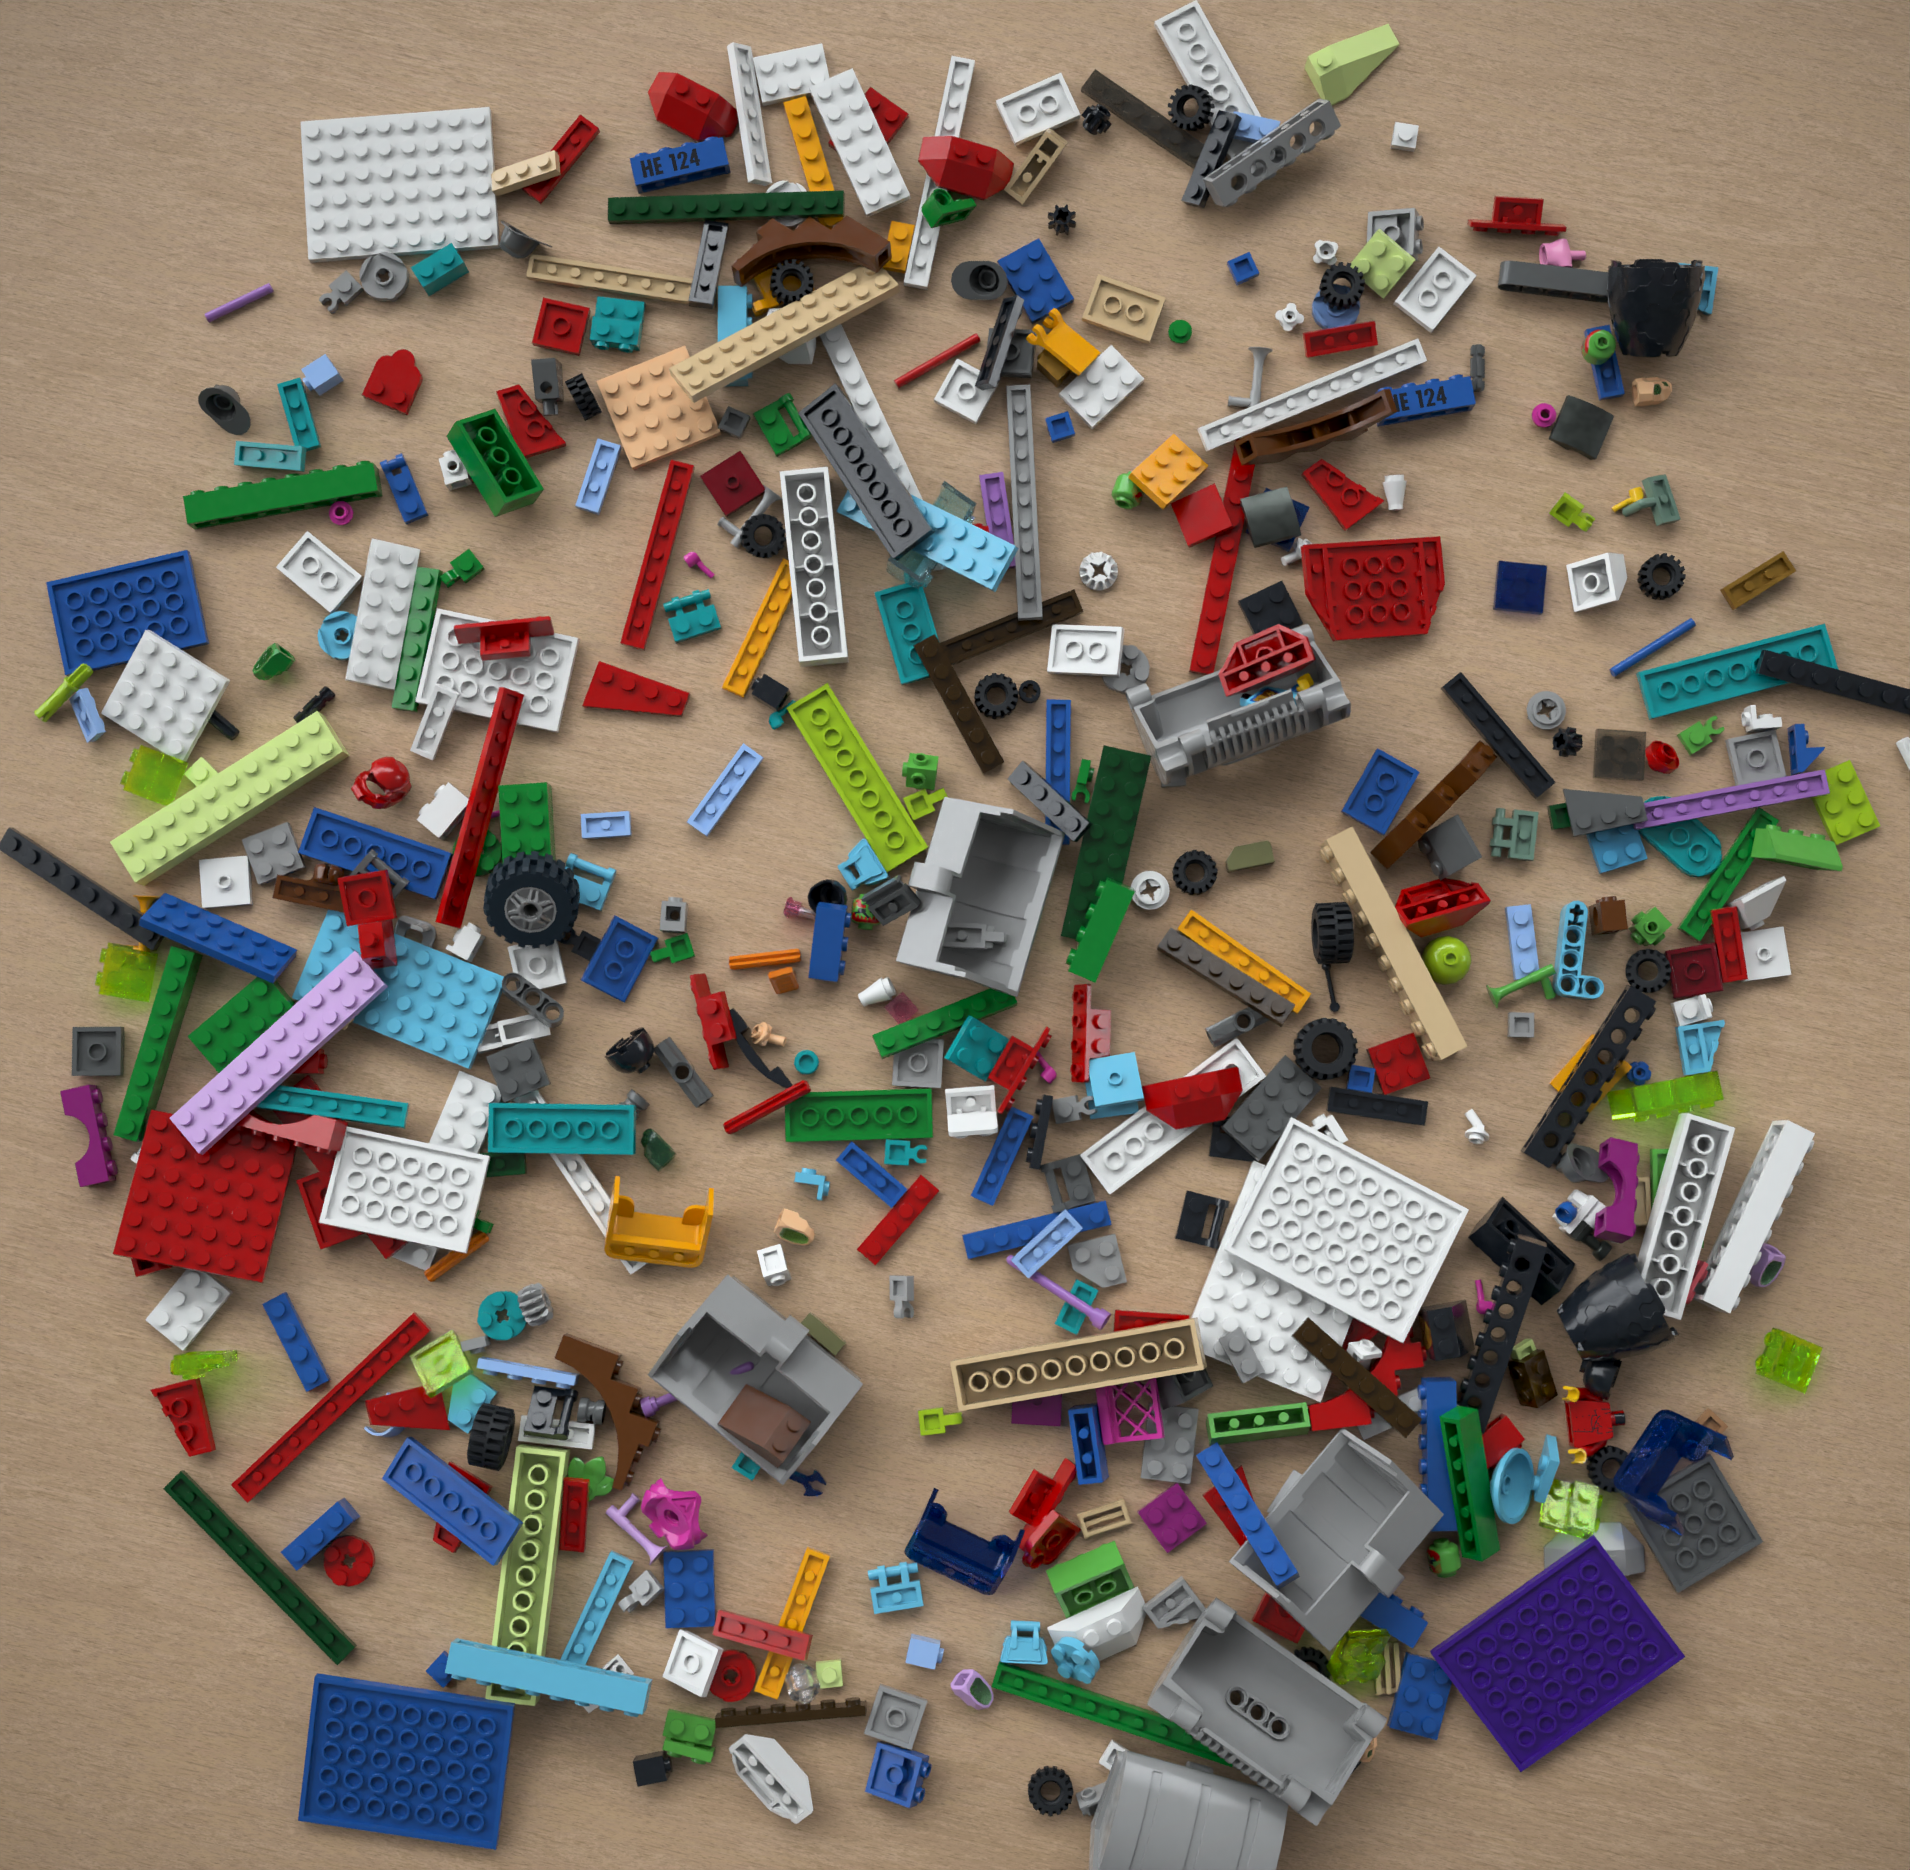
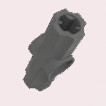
M1247 1007L1205 1028V1031L1215 1048L1269 1021V1019ZM1243 1015L1248 1019L1247 1028L1238 1026V1016Z
M671 1037L663 1040L654 1048V1052L670 1072L672 1078L679 1084L696 1108L714 1096ZM681 1066H687L689 1069V1076L686 1079H680L677 1075V1070Z

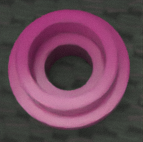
M1541 403L1532 411V420L1538 427H1549L1556 419V411L1550 404ZM1541 412H1547L1548 418H1543Z
M335 502L329 509V517L336 525H346L353 518V509L347 502ZM344 509V514L337 516V511Z

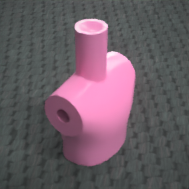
M1558 239L1553 243H1542L1539 248L1540 264L1572 268V260H1585L1586 258L1585 251H1570L1567 239Z

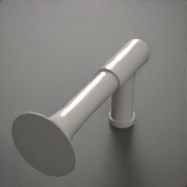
M1265 347L1248 348L1254 357L1250 398L1229 396L1228 406L1251 407L1260 403L1264 360L1268 353L1273 352L1272 349Z
M763 485L765 488L764 497L751 516L764 514L772 503L783 499ZM723 516L717 525L734 536L730 543L739 549L743 543L742 539H740V535H742L741 528H737Z

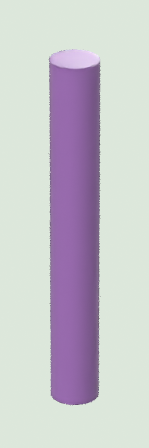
M270 283L205 313V317L210 323L274 292Z

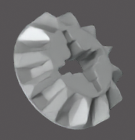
M1542 691L1535 694L1529 700L1526 707L1527 719L1533 723L1534 727L1541 728L1542 730L1554 729L1562 723L1566 714V707L1562 698L1550 691ZM1542 704L1546 708L1555 707L1549 712V718L1545 714H1537L1542 709Z

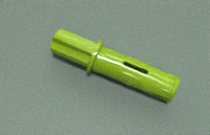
M83 663L69 677L66 676L63 679L64 682L34 711V714L39 719L43 717L41 720L47 722L93 674L90 666Z

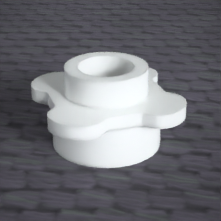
M1317 241L1315 243L1316 254L1313 256V261L1316 264L1321 262L1328 263L1330 266L1335 264L1337 261L1335 257L1338 250L1337 243Z
M1294 303L1287 304L1285 309L1282 311L1278 310L1275 314V318L1279 320L1280 325L1285 331H1291L1297 324H1302L1304 321V316L1298 313Z

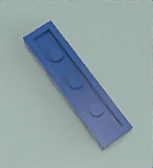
M1010 1108L972 1191V1197L989 1205H994L1034 1116L1017 1108Z
M287 1292L263 1303L262 1305L306 1392L331 1380Z

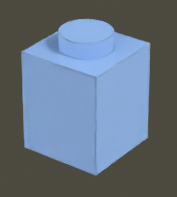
M326 354L301 369L306 376L302 379L310 392L315 390L319 396L344 381Z
M911 1634L905 1663L935 1670L936 1663L942 1662L944 1648H940L941 1640Z

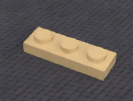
M553 150L493 171L491 174L492 192L496 196H500L561 175L559 155Z

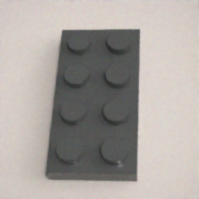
M1285 1055L1225 1122L1221 1129L1259 1161L1282 1135L1291 1117L1295 1119L1322 1087Z

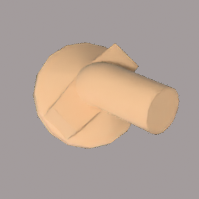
M766 1022L755 1025L751 1032L753 1044L765 1046L768 1042L784 1047L787 1038L772 1034V1027Z

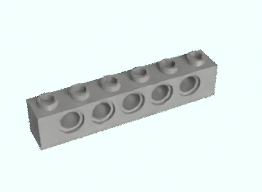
M1324 99L1316 100L1203 178L1214 203L1223 207L1232 206L1238 201V197L1244 193L1247 194L1257 188V184L1261 181L1271 179L1277 174V170L1283 166L1286 167L1296 161V157L1300 154L1310 152L1316 147V143L1332 137L1335 134V130L1341 127V124L1330 101ZM1314 123V130L1310 133V125ZM1294 136L1295 142L1293 146H1290V140ZM1275 149V157L1271 160V152ZM1256 163V170L1254 173H1251V166ZM1236 176L1237 182L1235 186L1232 187L1231 181Z

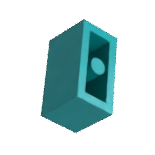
M452 243L411 267L428 296L433 295L469 273Z

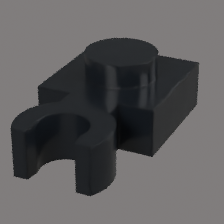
M572 928L570 931L571 937L568 940L562 939L559 942L564 945L573 944L574 947L571 952L590 961L601 939L584 930L578 936Z

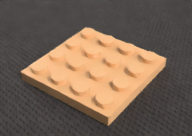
M686 346L597 381L633 470L722 435L707 397L694 403L670 374V367L690 357Z

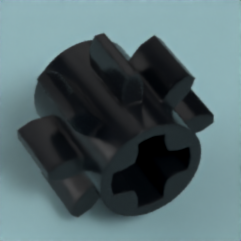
M1100 104L1088 106L1081 115L1085 118L1082 124L1083 127L1093 135L1105 133L1112 125L1108 121L1111 116L1110 112Z
M1067 204L1065 207L1060 208L1058 205H1055V212H1048V219L1052 220L1048 223V229L1054 228L1056 236L1064 232L1066 235H1069V228L1076 227V222L1072 220L1076 217V212H1070Z
M1559 728V732L1553 737V750H1558L1559 756L1568 757L1569 755L1577 756L1576 752L1583 747V735L1576 734V728Z

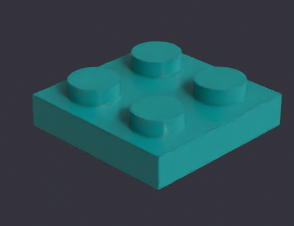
M968 1015L944 1058L977 1078L986 1081L1009 1039Z

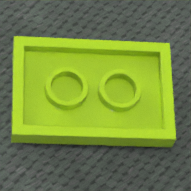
M1848 760L1825 770L1830 793L1812 797L1811 799L1830 840L1835 842V845H1838L1880 827V823L1851 761Z

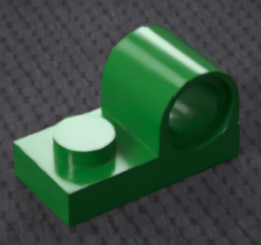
M935 189L921 208L930 227L935 228L966 220L977 205L972 198L954 201L947 191Z

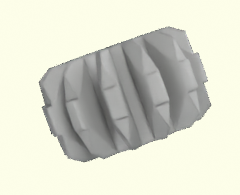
M540 1283L530 1284L518 1291L517 1300L520 1305L519 1308L525 1317V1321L530 1326H540L553 1318V1308L549 1295Z

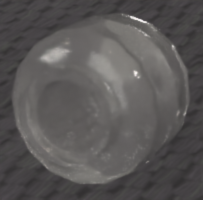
M805 1663L792 1666L785 1676L789 1697L793 1701L801 1702L802 1704L810 1703L820 1691L816 1670Z

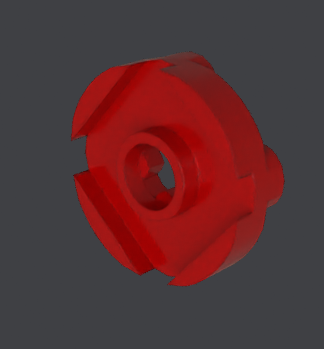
M345 1535L336 1539L324 1553L326 1574L338 1586L350 1587L360 1584L368 1578L375 1564V1553L370 1543L355 1535ZM346 1554H349L350 1557H355L356 1561L352 1563L353 1567L344 1564L343 1560L346 1559Z
M735 1649L722 1652L709 1689L712 1694L723 1699V1701L736 1702L744 1699L754 1687L757 1672L754 1662L747 1653ZM728 1669L738 1673V1676L735 1677V1682L725 1679L724 1675L728 1673Z

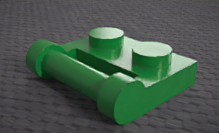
M791 393L781 396L777 401L753 413L776 457L813 437L799 416ZM784 407L799 432L794 437L779 412Z

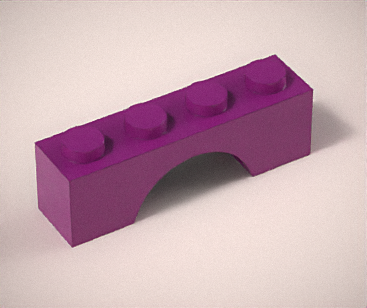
M89 1084L60 1091L65 1115L79 1119L86 1126L89 1133L90 1141L87 1152L75 1163L79 1186L90 1187L116 1181L118 1168L111 1156L113 1144L106 1132L108 1120L106 1114L102 1112L101 1103L103 1102L101 1090L97 1088V1085Z
M1610 1137L1599 1146L1598 1168L1603 1170L1612 1180L1615 1188V1199L1612 1206L1605 1207L1595 1214V1238L1622 1244L1635 1234L1634 1212L1637 1208L1635 1192L1639 1181L1636 1174L1637 1165L1640 1160L1637 1143Z

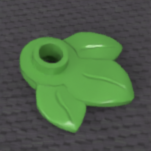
M603 1456L596 1457L586 1464L578 1457H574L571 1460L568 1468V1477L590 1479L588 1502L593 1500L595 1496L608 1494L613 1489L614 1479L605 1476L606 1464Z

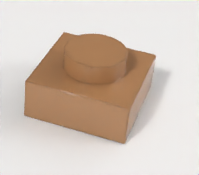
M1709 1408L1691 1425L1711 1445L1728 1428Z

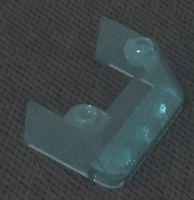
M944 481L941 485L940 495L933 505L970 524L975 520L973 513L977 503ZM911 550L898 561L890 556L886 572L919 590L922 586L926 588L934 577L931 573L938 563Z

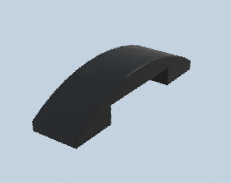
M732 1008L730 1014L737 1037L736 1041L746 1058L760 1073L771 1081L786 1088L793 1086L779 1066L772 1071L768 1069L742 1035L750 1029L736 1009Z

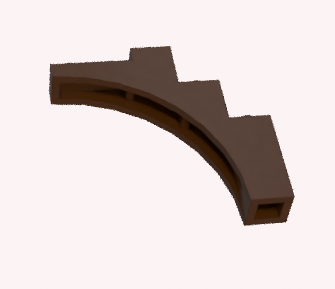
M847 215L840 222H837L831 230L811 217H808L803 223L799 224L794 231L771 218L756 232L758 242L753 244L731 267L734 283L740 287L744 286L755 276L776 267L777 264L781 263L782 265L784 260L792 262V259L796 261L816 258L844 260L861 265L877 273L892 259L890 241Z
M1383 389L1364 400L1333 413L1280 429L1250 433L1234 444L1241 465L1277 463L1295 453L1317 451L1331 442L1353 440L1367 432L1369 427L1398 411L1391 390Z
M1479 740L1370 853L1388 869L1483 775L1497 758L1493 750Z
M566 1333L562 1337L555 1359L573 1367L586 1377L598 1390L608 1406L616 1428L618 1441L617 1471L612 1488L622 1491L625 1486H630L635 1472L631 1471L634 1462H639L643 1453V1448H640V1445L649 1447L652 1442H657L661 1433V1428H658L660 1421L650 1417L646 1418L645 1415L632 1411L633 1408L637 1409L643 1395L639 1394L641 1387L614 1377V1374L619 1375L624 1361L620 1360L622 1353Z

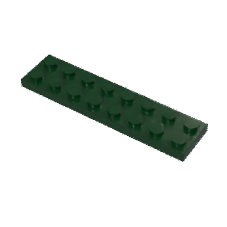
M1103 745L1087 816L1092 825L1082 838L1061 932L1063 937L1075 939L1080 927H1086L1088 919L1085 918L1090 904H1096L1098 897L1095 896V892L1100 880L1105 882L1108 877L1123 884L1151 755Z

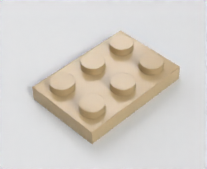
M1098 274L1082 321L1150 344L1166 298Z

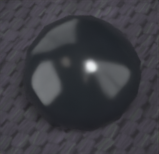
M825 879L816 883L810 888L807 896L809 906L815 914L819 902L846 905L848 901L845 887L832 879Z

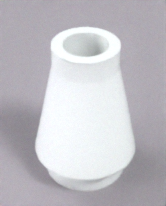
M1404 475L1385 476L1383 487L1389 510L1403 509L1407 481H1404Z
M881 977L863 992L859 993L858 997L865 1007L870 1004L891 1000L892 996L896 995V991L889 977L884 979Z

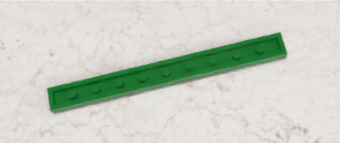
M1001 1661L998 1663L992 1688L1229 1767L1233 1766L1227 1763L1224 1758L1219 1757L1216 1752L1209 1750V1747L1202 1745L1199 1740L1194 1739L1192 1735L1187 1734L1183 1728L1174 1722H1170L1159 1713L1008 1663H1002Z

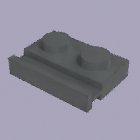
M900 875L864 894L861 899L862 902H866L869 905L868 909L883 926L917 908L921 903V900L911 888L900 880Z

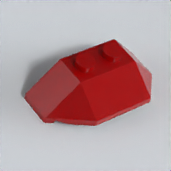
M659 72L648 91L657 122L697 142H703L708 137H731L739 124L737 109L720 94L679 73Z
M955 136L923 137L918 162L924 167L938 188L980 200H985L1004 190L1011 180L1014 163L998 149Z
M1277 624L1235 642L1218 675L1225 695L1229 697L1259 689L1297 673L1316 659L1307 636Z
M1444 878L1441 881L1437 879L1402 889L1395 908L1404 926L1422 938L1463 926L1489 905L1491 900L1479 883L1471 882L1470 884L1461 880Z
M1238 1067L1142 1086L1146 1111L1176 1130L1225 1120L1243 1091Z

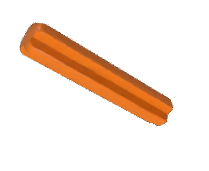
M799 949L731 956L729 957L730 969L736 970L795 963L801 961V952Z
M482 1231L477 1232L470 1239L467 1254L451 1251L425 1270L426 1278L430 1282H434L489 1241L488 1235Z

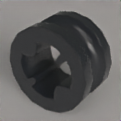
M1033 680L1024 681L1019 687L1020 699L1025 703L1036 702L1040 696L1039 684ZM1028 686H1033V691L1037 693L1035 696L1032 694V698H1028L1026 693L1023 692L1024 688L1028 689Z

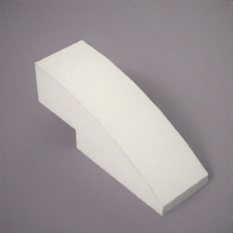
M531 1014L489 1024L483 1041L478 1047V1054L513 1046L531 1038L535 1040L551 1035L550 1028Z

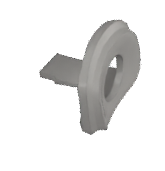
M403 915L399 917L394 929L395 934L405 937L407 930L410 928L421 931L423 934L421 944L430 948L433 947L436 936V929L433 925Z

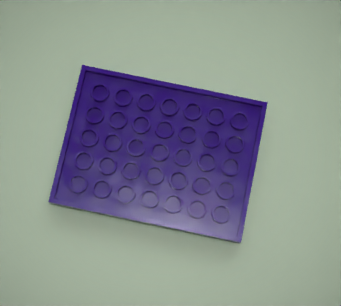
M1594 1535L1430 1650L1431 1655L1520 1772L1685 1658V1655Z

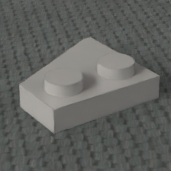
M1182 1576L1143 1606L1144 1611L1158 1629L1169 1627L1174 1623H1188L1189 1620L1199 1618L1206 1609Z

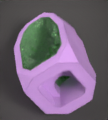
M1763 1243L1760 1249L1761 1258L1755 1266H1752L1749 1273L1751 1275V1283L1757 1287L1770 1285L1779 1275L1786 1256L1777 1248Z
M963 1669L954 1677L950 1684L955 1695L960 1697L968 1706H972L977 1710L989 1708L993 1701L991 1686L973 1669Z

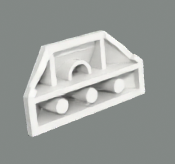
M1137 1586L1051 1625L1047 1629L1054 1645L1063 1637L1078 1639L1084 1643L1082 1648L1088 1653L1092 1650L1098 1660L1101 1661L1137 1644L1146 1616V1612L1143 1609L1145 1601Z
M745 1734L729 1747L736 1773L770 1811L783 1818L790 1819L795 1824H798L812 1813L813 1805L808 1776L775 1739Z

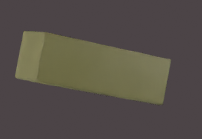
M1269 841L1237 846L1225 861L1228 873L1275 862Z
M811 1312L801 1322L802 1325L810 1330L808 1333L835 1356L846 1344L842 1337Z

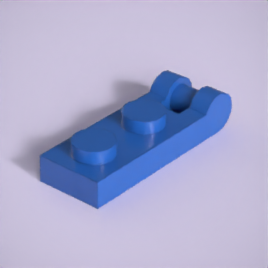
M403 453L395 456V459L381 461L380 465L403 520L407 525L429 515ZM400 467L402 473L394 476L392 470Z

